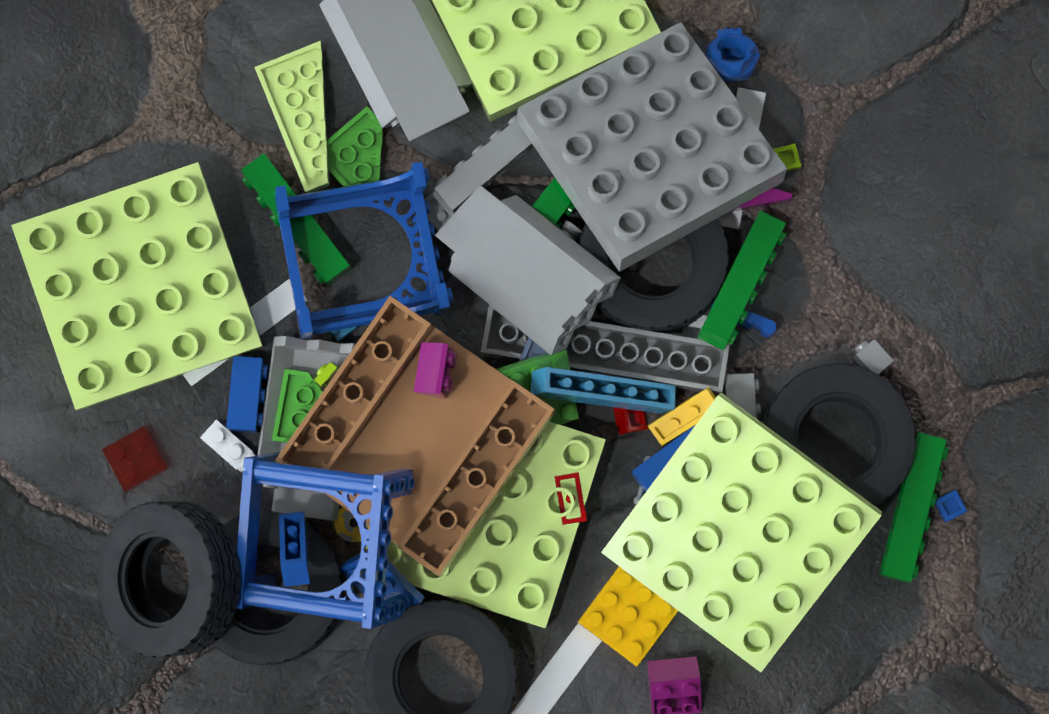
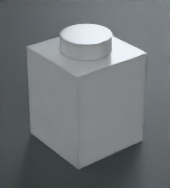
M875 339L870 343L865 340L855 349L857 354L853 357L860 367L865 368L867 371L871 370L876 374H879L893 362V359Z

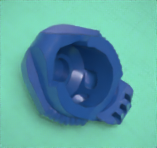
M741 28L718 30V38L710 42L706 50V58L724 82L747 80L753 74L760 60V52L756 44L747 36H742Z

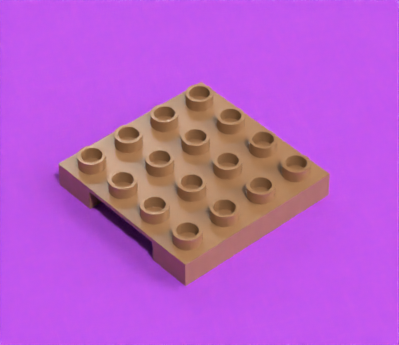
M389 296L275 461L277 463L361 474H378L402 468L413 469L415 485L411 494L391 499V506L393 507V516L389 524L391 541L398 545L399 549L437 576H443L556 413V410L436 329L432 324L399 301ZM421 342L449 344L454 349V353L457 354L455 369L451 368L450 378H453L452 391L447 393L446 398L414 393ZM324 493L328 497L333 499L335 502L343 506L345 509L350 511L349 508L342 501H340L339 499L330 494ZM356 493L354 497L349 494L351 502H354L355 498L360 494ZM365 499L360 503L359 511L361 514L366 515L371 511V500ZM370 519L366 520L368 525L370 524Z

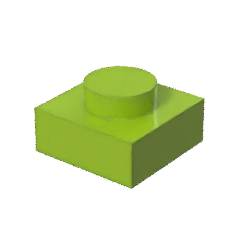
M796 144L773 149L786 166L787 171L801 168Z
M329 362L328 365L324 364L317 371L318 376L314 380L320 386L326 388L339 367L332 362Z

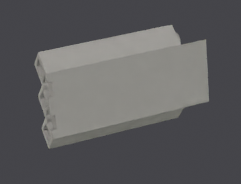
M324 0L319 4L382 128L390 126L398 128L401 126L408 141H413L470 112L462 95L466 93L465 89L472 84V81L430 0Z
M481 185L435 235L454 251L448 271L550 355L556 354L568 347L574 329L591 321L597 303L613 297L620 280L617 274L517 195L500 201Z
M288 336L274 337L258 455L281 452L287 444L272 441L284 370L309 372L315 379L318 376L317 371L324 364L328 365L329 362H332L340 368L356 344H338L324 340H303ZM263 484V487L274 488L271 511L281 513L304 511L307 518L338 520L340 504L323 492Z

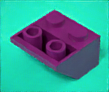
M421 342L414 393L439 398H446L447 393H451L453 378H450L451 368L455 369L457 354L454 353V349L449 344Z
M697 656L647 661L652 714L702 713L701 683Z

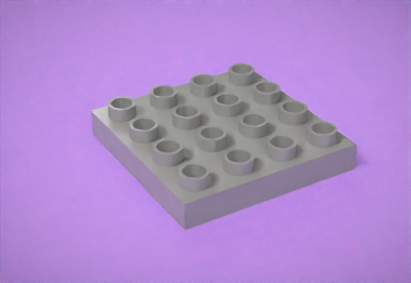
M681 22L518 107L517 110L518 124L619 272L779 185L784 181L787 171L786 166Z

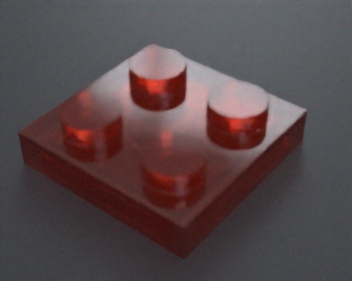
M146 426L102 449L124 492H128L169 469Z

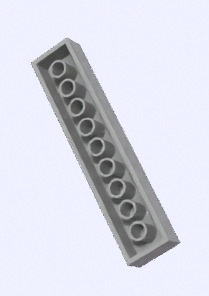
M489 305L481 355L519 362L529 337ZM590 321L574 329L566 350L571 371L675 385V388L697 392L709 387L713 394L719 395L723 391L730 344H727L723 351L700 339Z

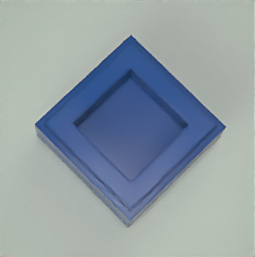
M956 490L935 501V506L944 523L967 512Z

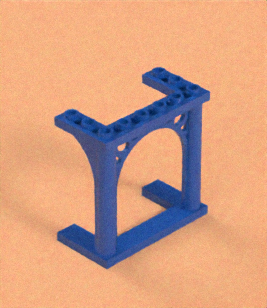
M422 162L412 163L409 172L387 180L287 197L285 185L275 187L276 209L301 339H311L314 334L369 325L389 296L396 297L397 301L417 315L434 313V316L444 314L448 310L451 302H453L451 288H446L442 270H437L436 261H439V252L437 246L433 247L431 237H435L433 223H428L427 214H430L428 199L424 200L423 192L426 190L430 179L428 169L423 168ZM390 198H395L391 207L385 206L383 201L390 202ZM402 200H408L411 204L409 212L405 215H398L396 211L397 205ZM355 207L375 208L396 219L405 230L411 246L410 269L400 287L392 294L380 300L309 313L308 307L306 308L289 219ZM413 214H415L412 220V223H415V226L410 227L407 224V219L410 218ZM414 242H419L420 247L415 248L413 246ZM418 263H421L423 265L421 266V269L423 272L426 273V275L416 271V265ZM414 277L422 279L426 283V290H415L412 288L410 280ZM407 289L414 297L409 298V295L402 297V291Z
M280 452L245 457L237 543V557L239 559L241 577L237 608L243 609L257 606L362 622V628L373 629L401 618L405 609L403 593L392 592L386 594L387 583L385 582V574L389 567L387 549L391 542L389 524L393 516L391 499L411 494L415 485L413 469L402 468L378 474H361L277 463L275 460ZM262 484L324 492L336 497L349 508L360 529L361 554L356 569L345 583L330 591L313 592L276 586L277 574L267 573L255 577ZM356 493L360 494L355 498L354 502H351L349 494L353 497L356 496ZM365 499H369L372 501L371 511L366 515L361 514L359 511L360 503ZM367 519H370V529L366 527ZM364 568L366 569V579L362 577V570ZM354 581H358L364 586V598L355 594L353 590ZM343 590H346L347 597H341Z

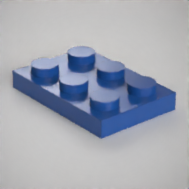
M360 554L344 562L340 567V571L348 579L357 567ZM389 561V567L385 574V582L387 583L386 594L392 592L403 593L405 609L418 603L421 604L424 596ZM364 568L362 570V577L366 579V569ZM354 581L353 584L364 594V586L360 582Z

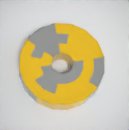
M342 507L338 513V520L334 521L338 535L351 543L361 542L359 526L354 528L350 526V521L355 519L354 515Z

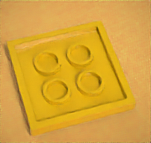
M619 566L578 623L637 667L678 610Z

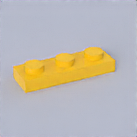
M707 387L676 406L675 410L668 411L652 421L648 427L662 446L696 425L716 397L710 388Z

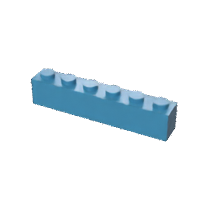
M550 367L532 371L531 393L536 397L659 414L675 410V385Z

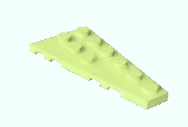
M318 41L255 67L306 194L329 186L322 43Z

